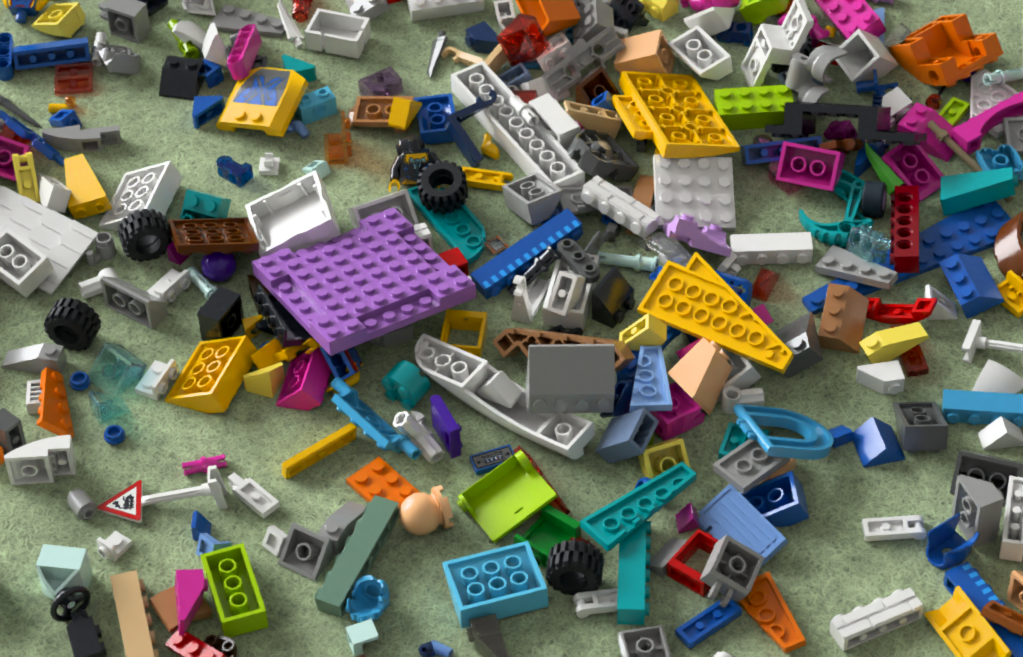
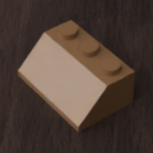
M829 283L818 333L820 347L859 354V342L862 341L869 299L850 286Z

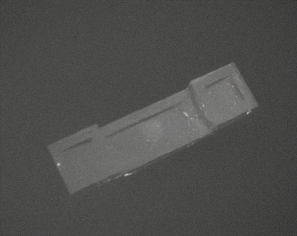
M654 232L645 239L641 238L636 241V244L645 251L653 249L667 260L684 267L687 266L692 258L689 252L677 240L669 238L662 232Z

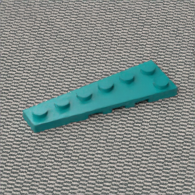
M682 461L580 520V527L608 552L696 480L697 473Z

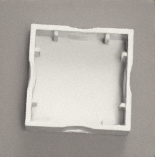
M316 170L291 182L280 190L269 193L245 205L250 223L259 242L258 252L261 257L289 248L294 253L299 249L307 248L318 242H327L341 235L327 188Z

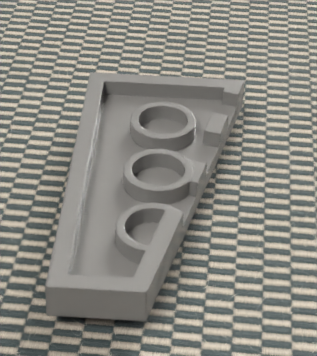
M225 4L211 21V23H215L217 30H224V32L229 33L232 31L239 32L242 27L255 24L260 36L283 38L286 34L281 19Z

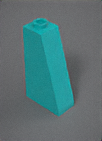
M1009 167L942 176L941 205L943 215L954 214L1016 195L1015 187L1019 186L1018 175H1014L1013 168Z

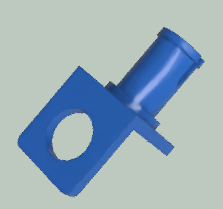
M876 69L873 70V80L856 82L857 94L874 91L877 95H886L884 93L886 89L899 87L897 82L879 85Z

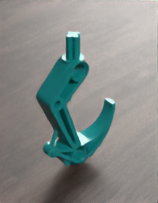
M842 169L841 176L832 192L836 193L840 199H844L847 203L844 221L819 223L808 218L803 209L799 210L798 217L807 232H811L812 237L822 243H827L829 246L835 245L847 249V246L859 244L861 236L865 232L868 233L873 230V220L864 218L860 213L865 181Z

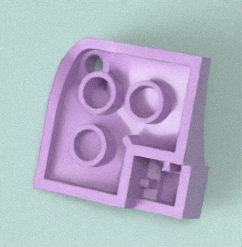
M682 213V216L675 215L674 220L670 223L664 222L662 230L669 238L687 242L693 248L730 257L732 249L726 244L727 233L722 230V226L711 223V226L704 225L702 229H698V223L694 220V216Z

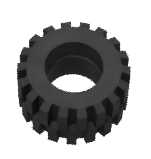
M438 160L435 164L429 163L428 167H424L422 173L418 175L417 187L422 205L426 206L428 211L433 210L435 214L441 212V214H446V212L453 213L454 209L459 210L461 208L460 204H465V198H468V185L466 174L462 171L460 165L456 166L455 162L449 163L448 160H444V162ZM442 184L451 185L448 189L445 190L434 189L435 187Z
M154 209L136 210L133 214L129 213L127 218H123L121 220L122 223L118 226V235L123 251L127 257H131L134 261L138 259L139 262H143L144 260L157 259L160 255L166 253L167 246L172 242V236L165 216H162L161 212H156Z
M61 298L55 302L46 317L44 330L54 343L62 345L64 348L72 351L87 350L101 328V319H99L98 313L94 312L95 310L85 302L83 303L78 299Z
M565 540L555 544L554 547H551L548 554L546 569L548 584L553 586L554 590L570 595L598 590L602 583L603 553H600L598 548L590 543H585V541Z

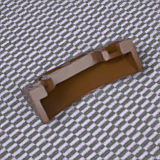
M1023 211L1007 221L1000 228L995 239L994 257L996 258L999 270L1005 278L1007 272L1011 270L1023 280V244L1021 241Z

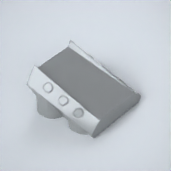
M98 42L94 44L109 73L119 72L134 76L140 71L138 65L140 55L132 52L133 50L127 46Z

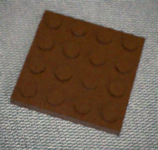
M247 217L168 220V227L177 253L181 255H192L193 253L211 255L213 252L232 254L235 251L250 254L253 251H259V242Z

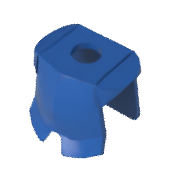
M960 513L927 533L928 546L926 548V557L938 569L944 570L963 563L970 554L973 544L979 538V531L968 541L955 531L961 516ZM943 549H952L951 551L945 552L944 555L942 554Z

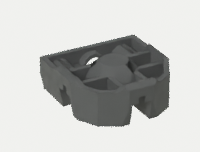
M582 129L575 135L567 150L568 156L571 159L579 160L578 167L593 177L597 175L604 180L609 175L613 181L629 182L640 168L608 133H601L596 130Z

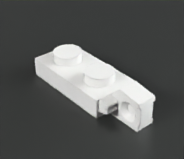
M235 472L228 477L229 486L232 487L231 490L234 495L263 519L280 507L279 501L251 478L243 480Z

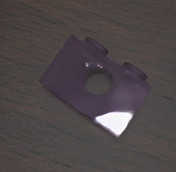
M391 66L358 80L359 94L361 96H394L403 92L402 78Z

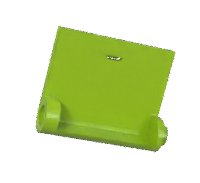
M519 450L458 495L459 501L456 503L463 513L469 512L495 544L557 498L558 495L534 469L527 456Z

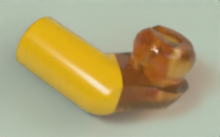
M67 96L63 104L50 103L49 113H57L61 109L72 110L76 106L75 97Z

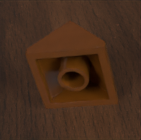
M600 67L576 86V103L591 106L592 99L607 90L612 96L621 94L604 68Z

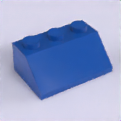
M955 254L939 262L943 274L966 318H971L1005 302L980 256Z

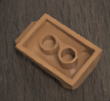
M357 96L356 104L348 112L346 127L393 128L397 133H406L411 129L413 120L406 130L388 126V120L394 97L414 101V96Z

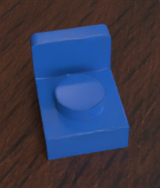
M61 109L48 119L51 126L67 127L80 125V128L82 127V123L75 110Z

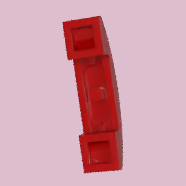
M867 298L869 299L866 318L888 324L917 322L932 314L937 304V298H917L915 304H882L880 298Z

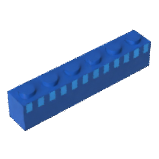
M568 208L472 272L471 279L475 283L476 289L486 299L497 296L501 290L513 284L512 282L516 275L521 276L533 265L534 258L542 255L547 250L548 245H551L557 251L559 241L563 239L579 240L583 235L582 223Z
M968 561L945 571L943 585L952 596L954 589L959 585L980 612L991 600L1006 606L994 594L992 587L984 582L979 571L973 568ZM988 621L1012 652L1010 657H1023V637L1019 634L1011 633L1007 628Z

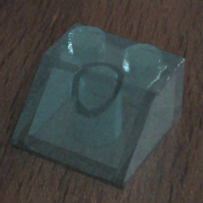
M104 342L88 376L94 385L112 399H116L140 381L147 364L122 345Z

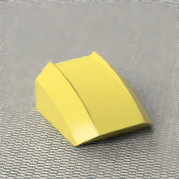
M53 3L31 27L50 35L72 38V35L84 25L85 13L79 3Z

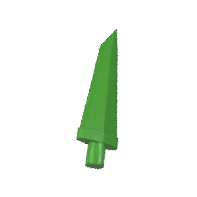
M865 143L866 156L881 182L886 183L888 195L895 193V186H902L905 183Z

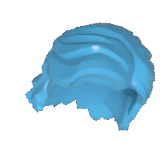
M372 575L362 576L356 581L353 586L352 599H347V606L345 607V611L350 613L353 621L363 622L372 619L374 622V620L381 617L389 606V588L387 583L381 579L377 580Z

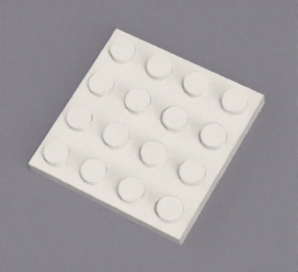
M654 154L655 212L661 215L658 229L663 228L664 222H672L675 215L682 216V213L694 216V220L698 223V229H702L704 225L711 226L712 223L722 226L723 231H735L736 218L732 157L663 158L662 155Z

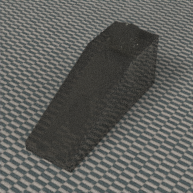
M496 614L469 619L470 628L466 629L468 642H473L475 650L482 657H508Z

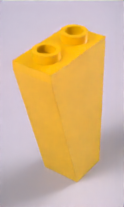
M79 154L64 159L66 187L72 191L68 201V208L74 219H82L112 210L110 201L84 155Z

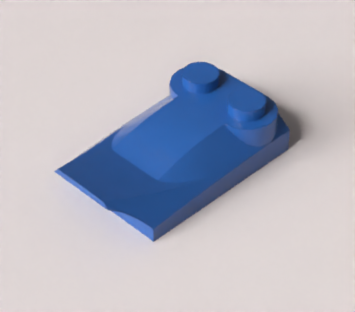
M452 93L414 98V101L422 103V107L416 114L420 139H423L425 144L452 142L453 139L443 126L446 117L455 113Z

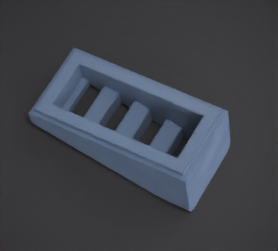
M522 62L498 75L505 85H514L516 87L532 80L531 74Z

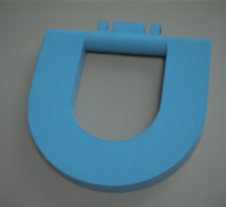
M737 404L733 408V412L738 417L736 423L740 425L739 427L749 439L756 440L768 456L815 460L830 454L834 442L832 434L823 425L807 416L775 407ZM758 425L786 428L801 434L806 439L766 436Z

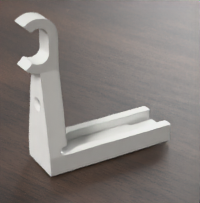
M516 275L512 282L517 284L513 293L515 297L511 319L531 324L546 298L551 279H548V281L539 279L538 281L537 277L526 287V277Z

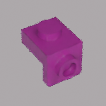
M835 120L828 125V128L823 133L824 137L828 140L838 138L843 140L847 138L856 139L858 135L851 120Z

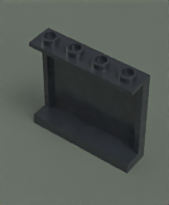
M257 285V292L254 293L255 304L261 309L262 316H265L269 328H272L275 339L280 342L282 348L300 346L309 338H313L271 293L266 294L262 285Z

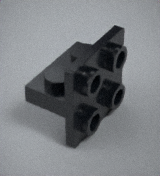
M640 0L611 1L609 6L613 8L614 26L628 30L629 34L634 24L645 27L649 23V20L644 17L645 13L642 12L645 4Z

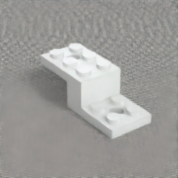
M804 0L793 1L782 26L761 23L741 65V70L749 87L761 86L764 83V78L771 69L772 63L790 65L789 60L792 58V55L800 51L814 24V20Z

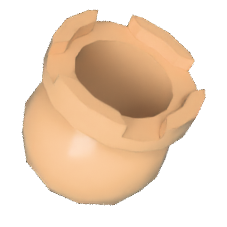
M441 485L432 487L431 494L425 492L414 493L408 496L401 504L399 511L400 522L403 528L410 534L417 536L428 535L434 532L439 524L444 529L454 526L453 522L449 521L450 518H453L447 496L442 497L441 491H443V487Z

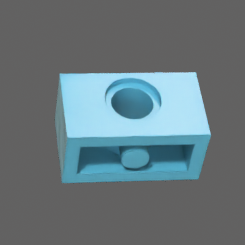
M328 86L304 94L295 111V115L304 125L337 113L336 97Z

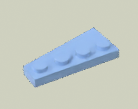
M661 345L640 346L629 412L646 408L648 411H672L673 404Z

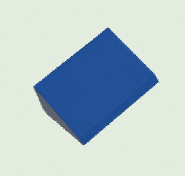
M872 416L853 432V443L863 468L905 460L892 426Z

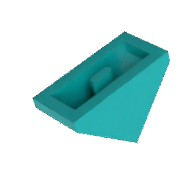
M285 54L282 55L283 69L294 70L305 78L307 82L317 79L315 65Z

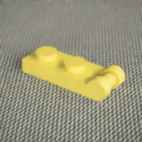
M26 152L25 155L12 154L18 194L40 204L32 152ZM27 162L28 166L20 167V163Z

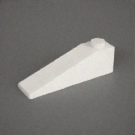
M1009 476L999 559L1022 562L1023 477Z

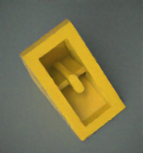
M394 97L388 126L406 130L422 107V103Z

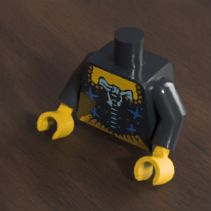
M420 138L409 139L410 150H402L401 155H398L394 160L390 170L391 182L388 187L389 192H391L392 186H396L398 191H400V185L416 184L424 167L427 168L429 163L435 164L436 161L440 160L435 153L430 152L429 148L421 149Z

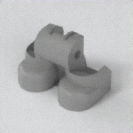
M822 45L814 49L809 57L800 52L794 53L789 60V69L785 73L787 75L785 85L799 92L798 102L819 103V99L823 95L830 93V90L817 85L812 81V77L824 84L833 82V78L825 75V71L833 60L848 55V52L834 45Z

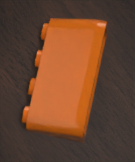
M515 0L534 39H542L572 27L581 19L573 0Z

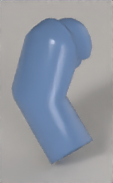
M291 120L286 130L287 133L292 131L298 132L302 139L310 136V132L303 122Z

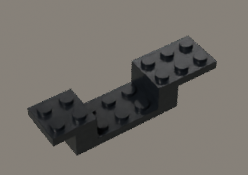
M785 102L784 124L765 125V133H772V137L790 136V138L809 137V134H815L816 116H841L858 118L857 139H864V143H876L883 140V144H901L902 141V145L914 146L920 145V141H927V133L890 131L891 107Z

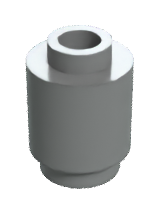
M74 489L68 494V505L79 519L85 520L94 516L97 505L86 491Z

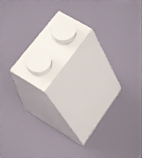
M861 29L854 32L838 47L847 51L848 55L835 59L853 83L873 79L874 69L877 70L878 78L884 77L898 65L877 36Z

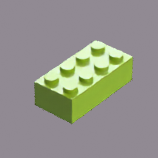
M786 85L714 89V108L729 131L761 129L769 124H784L785 102H794L792 90Z
M244 543L201 554L205 578L208 579V588L223 635L231 638L269 627L266 609Z

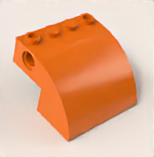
M966 14L943 15L905 36L901 43L893 46L889 45L890 47H888L900 66L920 82L931 86H946V88L956 85V81L959 79L962 80L970 77L971 72L984 69L985 64L996 62L998 57L1004 54L996 33L973 34Z

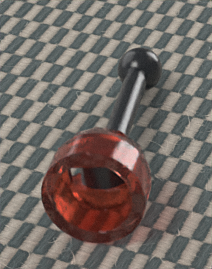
M942 86L937 94L928 96L925 101L927 107L934 110L939 109L942 104L941 94L946 89V86Z

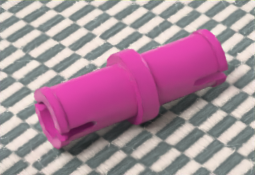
M222 454L208 458L203 456L199 460L182 462L184 476L200 472L205 474L208 473V466L216 465L217 468L227 467V462L224 461L226 459L225 455Z

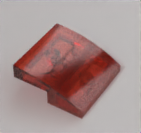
M93 63L55 65V95L93 92Z

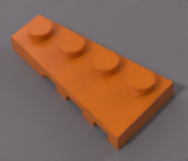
M46 367L41 371L40 389L42 393L39 395L41 406L38 408L40 418L37 420V426L59 436L71 435L72 438L75 435L63 375Z
M767 572L757 576L751 591L738 602L739 605L785 654L805 646L806 640L771 574Z

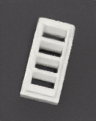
M40 379L27 381L26 408L28 414L38 413V408L41 406L39 395L42 393L40 386H36L40 385Z

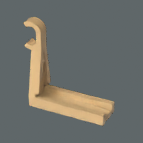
M512 27L485 60L462 52L454 47L444 48L441 55L443 58H447L449 54L455 55L453 57L455 64L462 62L469 67L484 61L496 74L520 46L523 38L520 30Z

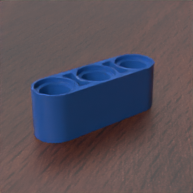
M7 32L0 34L1 81L11 80L14 77L15 70L13 47L15 45L12 34Z

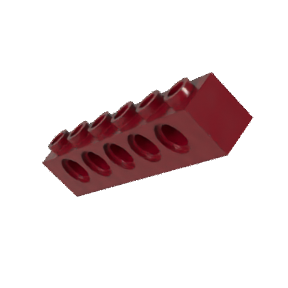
M919 185L895 186V194H891L890 265H894V271L898 273H919Z

